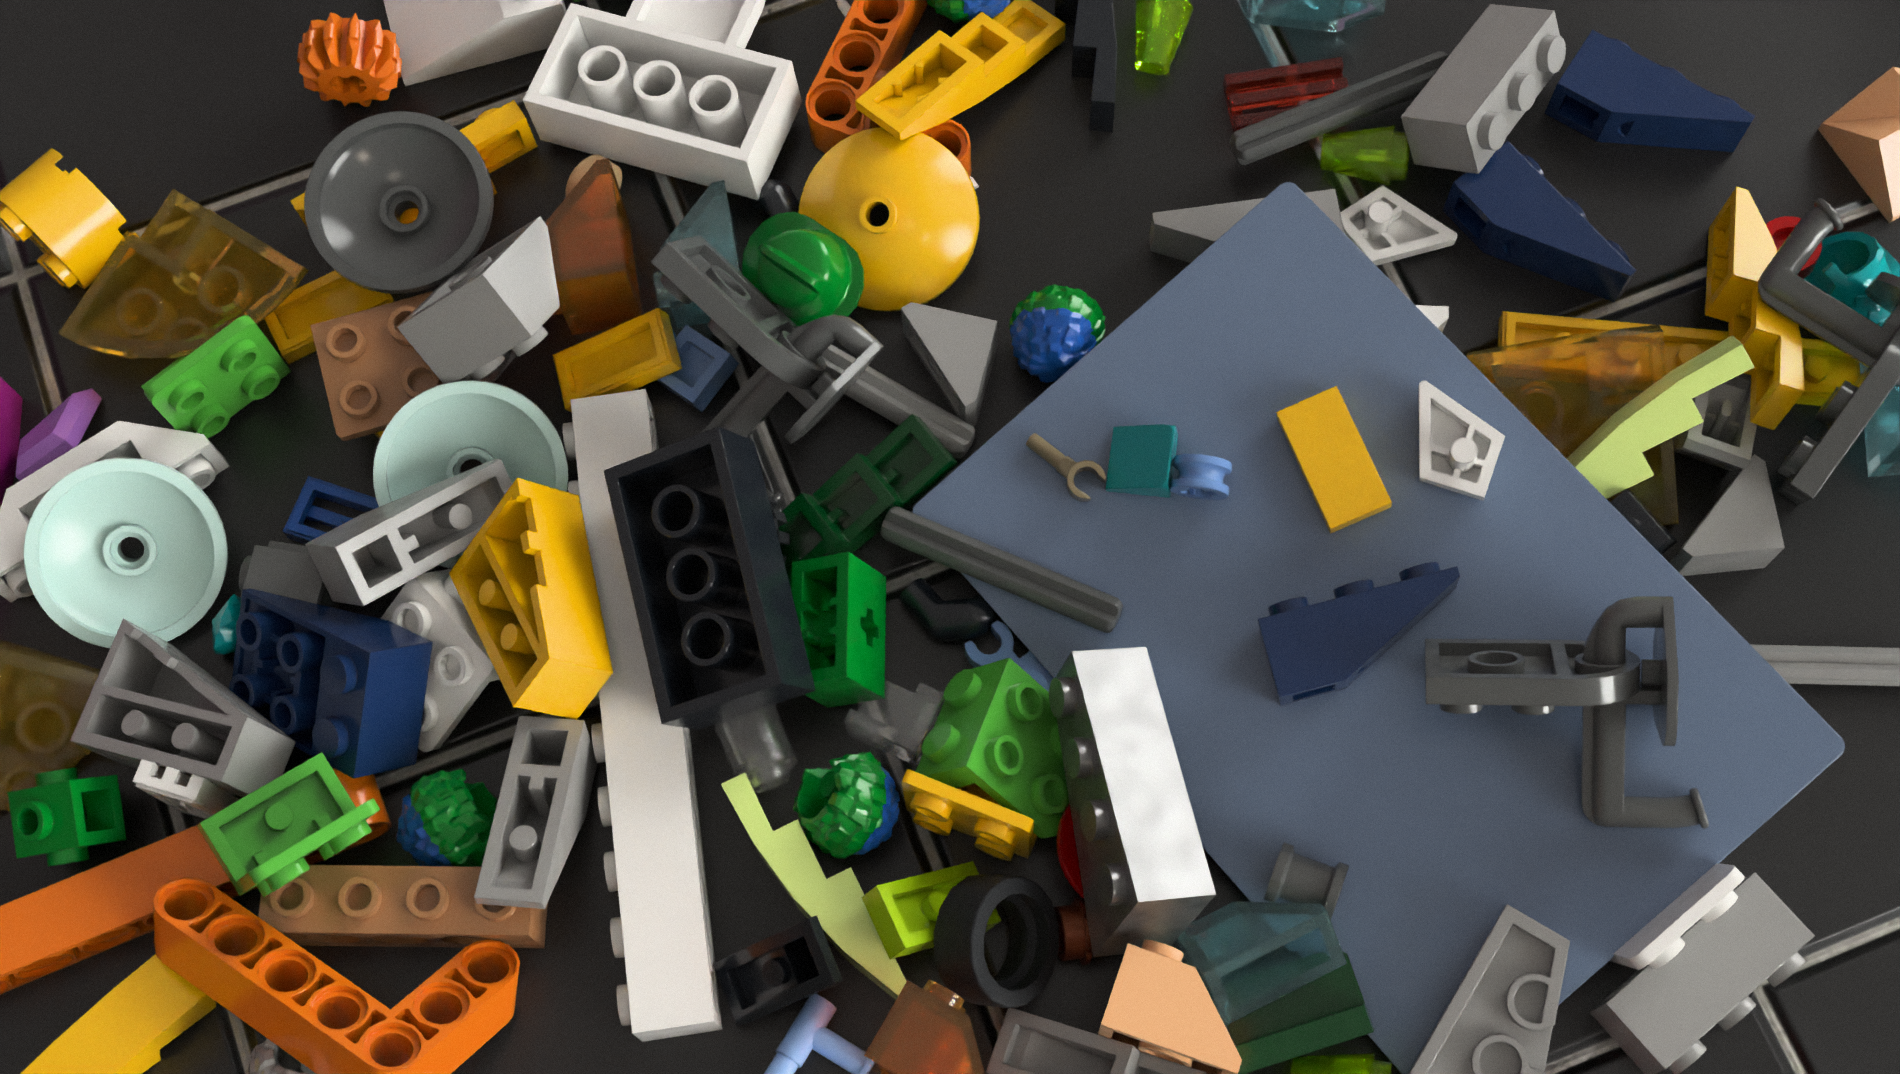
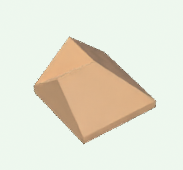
M1892 67L1825 120L1818 128L1888 223L1900 218V68Z

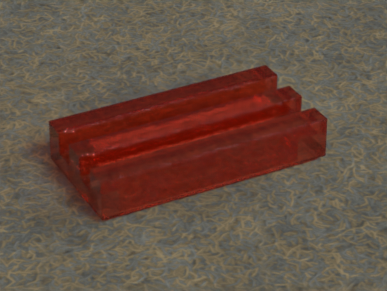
M1342 57L1226 74L1223 87L1233 132L1295 107L1244 115L1243 110L1271 105L1276 107L1297 105L1299 101L1321 98L1348 87L1347 77L1343 78L1344 65Z

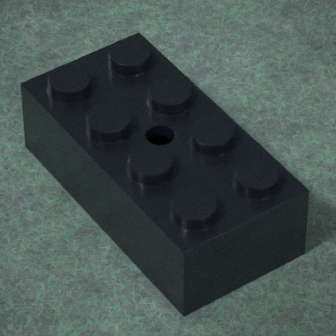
M718 426L604 470L661 724L700 730L816 691L755 442Z

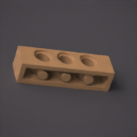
M309 865L311 869L264 898L262 894L260 897L258 917L296 944L303 946L465 948L476 941L488 939L501 941L512 948H545L548 903L545 909L477 904L474 895L481 867Z

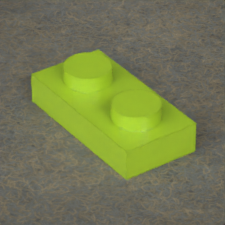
M973 861L877 885L861 897L890 960L934 947L933 932L939 909L950 890L966 877L979 875ZM996 908L988 919L985 932L1001 922Z

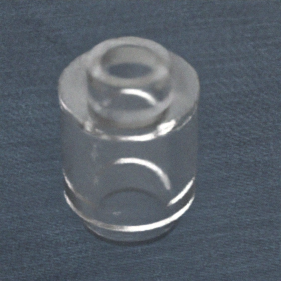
M775 704L715 724V732L733 776L736 777L746 773L755 793L777 788L791 778L789 770L797 764L798 758Z

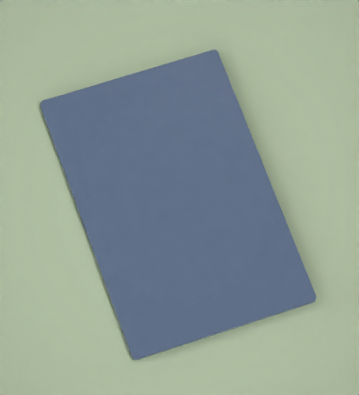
M1291 182L1282 183L913 507L912 513L1119 598L1123 604L1121 616L1112 632L1105 633L962 573L1053 678L1056 677L1071 651L1147 648L1203 848L1304 963L1338 952L1348 954L1374 1027V1032L1367 1035L1402 1074H1408L1506 904L1570 940L1559 999L1560 1005L1614 957L1613 954L1715 864L1724 860L1837 760L1845 749L1842 737L1296 184ZM1421 381L1429 382L1505 435L1484 501L1419 481L1418 388ZM1337 386L1392 501V506L1330 534L1276 418V412ZM1156 424L1176 425L1178 432L1176 455L1202 454L1223 458L1232 463V472L1223 478V483L1230 488L1229 497L1221 500H1203L1180 496L1172 492L1170 498L1108 492L1105 490L1106 481L1103 483L1090 471H1082L1074 477V484L1078 490L1085 492L1091 500L1080 502L1069 494L1066 486L1067 479L1058 473L1056 468L1027 447L1026 442L1032 434L1037 433L1075 462L1089 460L1099 464L1104 470L1107 480L1113 427ZM1174 468L1173 479H1177L1179 471ZM1438 562L1440 570L1458 567L1460 578L1456 589L1346 689L1280 706L1258 624L1259 618L1270 616L1269 606L1297 597H1307L1309 605L1335 599L1334 589L1360 580L1371 579L1374 588L1401 581L1399 572L1424 563ZM1635 596L1673 597L1679 673L1675 746H1662L1654 722L1653 705L1626 704L1624 796L1675 797L1688 795L1691 788H1697L1709 821V827L1703 829L1699 824L1681 828L1604 827L1594 824L1583 813L1581 804L1583 706H1555V710L1549 714L1526 715L1514 712L1511 709V705H1483L1482 710L1476 713L1454 714L1441 710L1440 704H1426L1425 639L1586 641L1598 618L1608 606L1616 601ZM1626 628V649L1636 654L1640 659V682L1641 660L1653 659L1655 628ZM1284 842L1294 845L1296 854L1335 867L1339 862L1349 865L1330 923L1320 920L1319 912L1279 898L1275 903L1264 900L1275 863Z

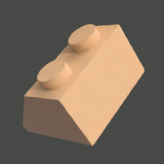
M1146 939L1140 948L1128 943L1098 1035L1133 1045L1140 1052L1204 1071L1207 1074H1238L1242 1058L1196 967L1181 962L1184 953L1167 944Z

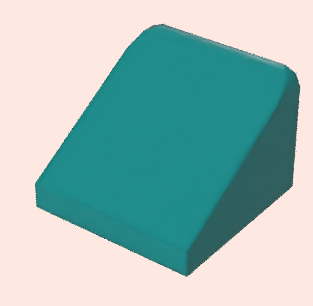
M1156 424L1113 427L1105 490L1108 492L1170 498V482L1173 480L1174 473L1173 458L1176 456L1178 441L1176 425Z

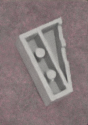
M125 619L121 622L70 740L125 766L138 769L141 759L154 762L164 769L170 767L180 770L190 777L192 774L204 777L226 792L240 797L247 796L283 775L296 743L175 646Z

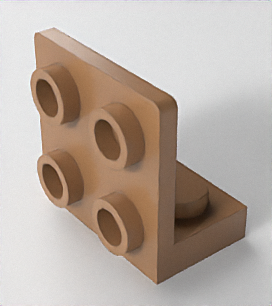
M432 291L310 325L335 431L342 441H349L384 431L394 415L412 398L427 389L443 384L397 328Z

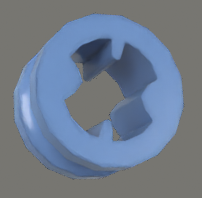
M1181 454L1173 458V467L1179 471V476L1170 482V491L1172 493L1203 500H1221L1229 497L1230 488L1223 483V478L1232 472V463L1230 461L1202 454Z

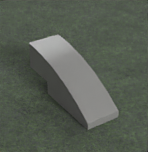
M1014 1008L1007 1009L986 1070L987 1074H1207L1204 1071L1140 1052L1133 1045Z

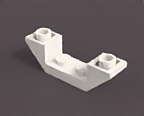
M124 421L115 422L6 489L0 507V595L11 603L18 598L34 595L29 585L24 565V542L27 527L40 500L58 481L71 472L85 465L105 459H147L177 470L203 490L214 481L218 473L230 467V465L204 434Z

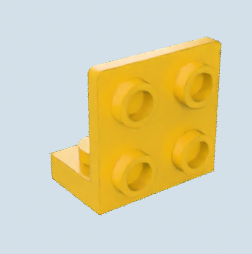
M906 769L901 784L906 809L915 813L913 817L914 823L943 836H949L951 830L955 829L977 839L974 846L977 849L1002 860L1011 861L1014 853L1029 859L1037 839V835L1034 834V820L1001 806L976 784L955 788Z

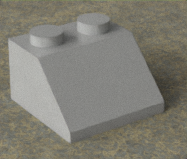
M539 216L474 257L461 271L444 281L397 327L443 384L459 381L467 375H470L473 380H481L505 360L502 354L512 349L517 356H521L547 336L548 332L542 325L560 307L546 223Z

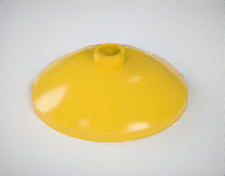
M882 127L855 133L841 140L825 153L815 165L805 183L798 213L812 218L835 233L858 253L864 269V289L857 306L876 311H901L903 306L911 302L926 304L945 292L954 284L968 265L974 252L979 232L980 216L976 191L966 169L955 155L944 145L921 132L900 141ZM885 204L889 210V218L882 226L875 227L871 223L870 213L875 206Z

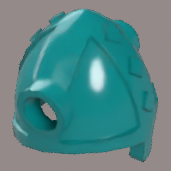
M1842 232L1822 240V250L1816 266L1804 280L1877 325L1882 326L1890 312L1872 301L1866 295L1865 290L1881 272L1900 277V264L1874 237L1864 232Z

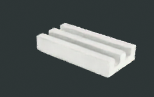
M141 759L132 781L136 783L137 788L174 809L202 819L209 818L239 800L204 777L194 774L190 777L180 770L170 767L164 769L156 763Z

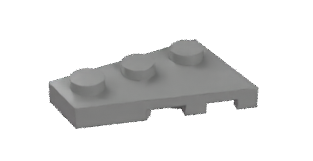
M1506 904L1408 1074H1546V1061L1552 1029L1556 1021L1570 940Z

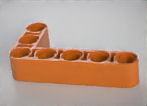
M854 0L807 93L805 101L811 140L818 150L827 153L841 140L855 133L881 127L856 109L855 100L899 64L928 5L926 0ZM883 18L891 20L888 23H873L875 20ZM855 66L868 67V69L861 72L849 71V69ZM831 114L845 115L844 118L837 121L824 120L825 117ZM949 119L942 124L921 132L935 139L951 151L966 169L969 177L971 176V142L968 132L961 124Z
M194 877L176 878L163 884L155 893L153 899L154 947L156 956L161 962L316 1074H451L506 1026L514 1016L520 960L517 952L510 945L501 941L486 939L466 946L392 1009H389L205 880Z

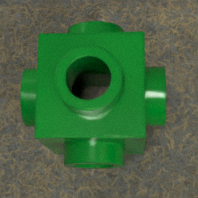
M77 768L54 770L35 774L36 787L8 792L17 858L46 854L47 866L51 867L90 860L88 847L127 840L117 775L78 779Z

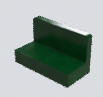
M1338 952L1228 988L1218 994V1000L1232 1041L1242 1058L1239 1074H1246L1374 1032V1027L1348 954L1345 952Z

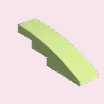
M1732 335L1673 369L1616 411L1566 459L1606 499L1654 476L1642 452L1704 422L1692 398L1755 368L1743 344Z
M746 773L722 783L721 785L759 855L807 919L817 915L826 939L850 964L899 1004L902 1005L912 1000L911 989L896 959H889L861 898L864 896V893L852 868L850 867L826 879L798 819L773 831Z

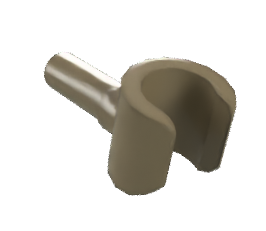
M1037 433L1032 434L1027 440V447L1051 464L1058 473L1067 479L1066 486L1068 492L1074 499L1080 502L1091 500L1085 492L1078 490L1074 484V477L1079 472L1090 471L1097 479L1105 483V472L1094 461L1083 460L1075 462Z

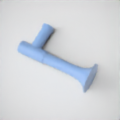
M814 994L809 996L775 1050L776 1055L764 1074H794L798 1068L802 1067L812 1050L851 1074H869L878 1056L873 1053L868 1054L826 1028L837 1008L822 996Z

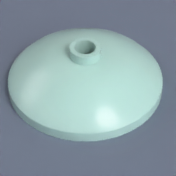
M459 380L447 382L427 389L412 398L394 415L380 438L374 458L373 484L379 507L462 473L461 465L469 459H476L482 464L494 459H501L512 484L516 478H521L567 492L568 487L566 453L560 436L550 419L535 403L521 393L509 387L488 381ZM463 552L439 565L453 568Z
M112 458L93 462L71 472L58 481L40 500L34 510L27 527L24 542V565L27 579L42 609L56 624L71 635L105 648H111L123 619L166 642L185 633L211 608L223 585L228 563V544L223 522L212 501L204 491L177 470L158 462L139 458ZM127 537L139 539L144 546L143 556L136 559L125 556L121 551L122 540Z

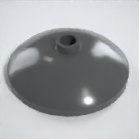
M407 111L387 112L370 116L354 123L339 133L328 143L314 163L309 174L304 197V212L308 232L315 247L325 261L348 281L371 291L389 294H407L426 290L443 283L461 271L482 246L490 228L494 208V194L490 174L485 162L470 140L455 127L441 119ZM410 208L419 210L415 221L409 224L400 223V217L405 210Z

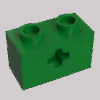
M850 552L792 562L791 592L816 691L804 695L827 708L885 699L886 576Z

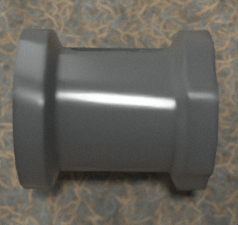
M1284 842L1275 863L1264 900L1273 903L1279 898L1319 912L1320 920L1330 923L1349 865L1339 862L1335 867L1296 854L1294 845Z

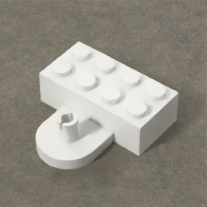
M633 0L626 17L571 3L523 98V102L540 140L593 155L599 154L607 159L759 200L761 189L769 178L802 104V99L792 61L745 49L763 11L765 0Z

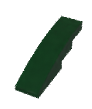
M911 414L867 456L856 453L812 495L801 493L781 511L784 513L788 523L779 526L778 529L790 534V545H780L782 555L787 556L785 568L790 588L792 562L844 552L853 553L881 530L885 516L892 507L898 506L906 510L958 464L920 417Z

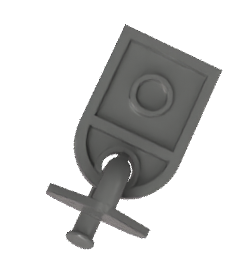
M1822 198L1814 201V208L1794 227L1767 265L1758 281V293L1761 300L1767 306L1866 367L1853 384L1845 380L1840 387L1834 389L1814 417L1815 420L1823 424L1814 439L1806 435L1801 441L1798 440L1776 470L1777 473L1785 477L1777 492L1797 505L1814 499L1894 386L1900 387V277L1881 272L1865 290L1866 295L1872 301L1890 312L1882 326H1879L1798 276V273L1821 241L1833 229L1839 231L1843 228V222L1838 213Z
M701 235L668 242L651 261L663 273L660 282L671 295L687 305L693 301L711 318L707 325L718 339L733 349L741 346L762 365L701 433L719 426L748 438L781 400L790 393L807 409L784 437L790 444H793L808 433L857 381L884 347L861 324L848 316L828 315L798 327ZM834 340L839 342L856 358L836 380L825 372L815 382L826 369V363L822 354ZM766 489L767 495L778 503L774 510L779 511L784 493L777 491L774 494Z
M1635 596L1616 601L1604 610L1593 625L1586 641L1425 639L1426 704H1440L1441 710L1454 714L1476 713L1482 710L1483 705H1511V709L1514 712L1526 715L1549 714L1555 710V706H1583L1581 804L1583 813L1594 824L1604 827L1681 828L1699 824L1703 829L1709 827V821L1697 788H1691L1688 795L1675 797L1624 796L1626 704L1653 705L1654 722L1662 746H1675L1679 673L1673 597ZM1626 628H1655L1653 659L1641 660V682L1640 659L1636 654L1626 649Z

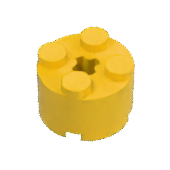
M50 148L0 190V225L17 242L19 240L25 242L29 238L44 253L36 262L61 287L66 286L70 289L73 285L77 284L85 289L140 242V238L136 232H126L122 235L118 229L127 222L126 219L77 168L68 173L66 170L61 171L55 166L64 156L55 149Z

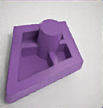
M93 388L73 393L20 439L16 465V478L19 481L79 445L102 400Z

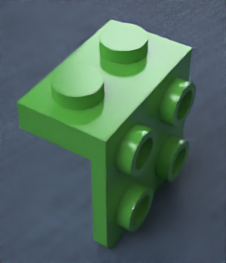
M241 311L141 387L147 399L175 430L204 434L207 438H210L221 432L229 423L230 418L250 402L271 394L279 385L280 380L289 374L291 370L252 318Z
M1011 658L956 673L944 691L945 701L935 726L928 733L922 744L923 755L915 772L955 788L976 784L1001 806L1034 820V834L1039 838L1045 839L1056 836L1062 814L1069 804V796L1057 718L1051 711L1049 692Z
M321 752L203 820L197 827L238 894L241 896L257 886L264 898L311 869L304 857L318 850L325 861L371 833L372 830L366 820L381 809L374 798L356 808L326 757Z

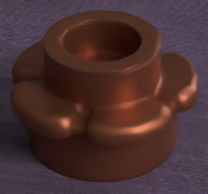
M1074 898V902L1071 905L1054 907L1059 922L1058 957L1061 961L1080 959L1082 965H1088L1092 959V947L1085 902L1081 898Z

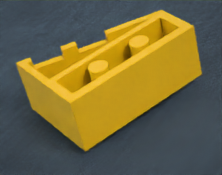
M516 478L453 566L449 575L512 706L577 720L613 673L579 495Z

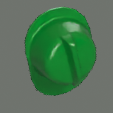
M797 212L778 213L762 222L750 236L743 253V276L797 326L833 314L849 316L857 307L864 289V269L858 253L844 239L812 218Z

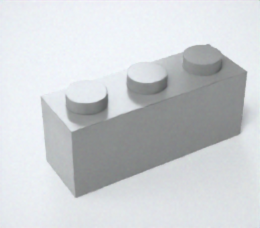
M1490 4L1401 116L1415 165L1475 174L1480 173L1496 150L1502 147L1508 134L1524 113L1533 106L1536 97L1564 63L1566 45L1559 33L1555 10Z
M1756 872L1746 877L1733 890L1737 894L1738 899L1725 913L1709 923H1704L1702 919L1698 920L1680 936L1685 942V946L1672 960L1655 970H1652L1649 965L1637 970L1589 1012L1644 1074H1656L1667 1068L1673 1074H1680L1707 1050L1699 1039L1718 1023L1724 1031H1727L1755 1008L1757 1004L1748 995L1766 979L1773 987H1776L1805 963V959L1798 951L1815 935Z

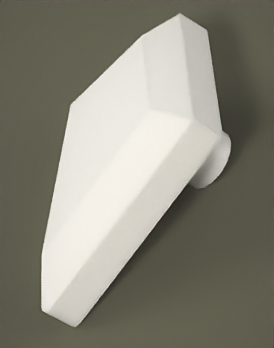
M1383 185L1340 212L1345 235L1376 266L1454 245L1457 239L1456 232Z
M1421 381L1418 388L1419 481L1484 501L1505 435L1429 382Z

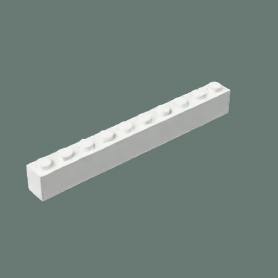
M646 389L571 399L572 422L563 423V440L568 460H576L578 480L568 482V492L579 495L613 669L612 675L593 698V700L600 699L602 723L592 724L591 733L595 759L597 763L606 762L608 786L598 788V807L603 827L612 826L614 851L604 853V870L609 892L618 891L621 917H614L610 920L615 958L625 957L627 984L617 985L619 1018L622 1026L631 1025L632 1034L642 1042L723 1030L717 974L713 966L715 956L690 729L661 724L604 475V470L659 449L655 412Z

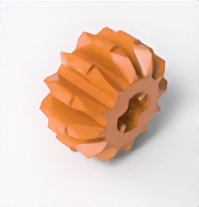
M330 12L327 21L311 20L308 31L302 35V43L298 45L297 62L300 63L299 73L303 76L304 88L318 91L322 101L332 99L342 101L344 107L349 102H357L364 107H369L372 99L378 101L388 100L391 89L397 87L402 69V58H399L400 48L396 43V33L382 30L380 20H359L356 12L351 18H342Z

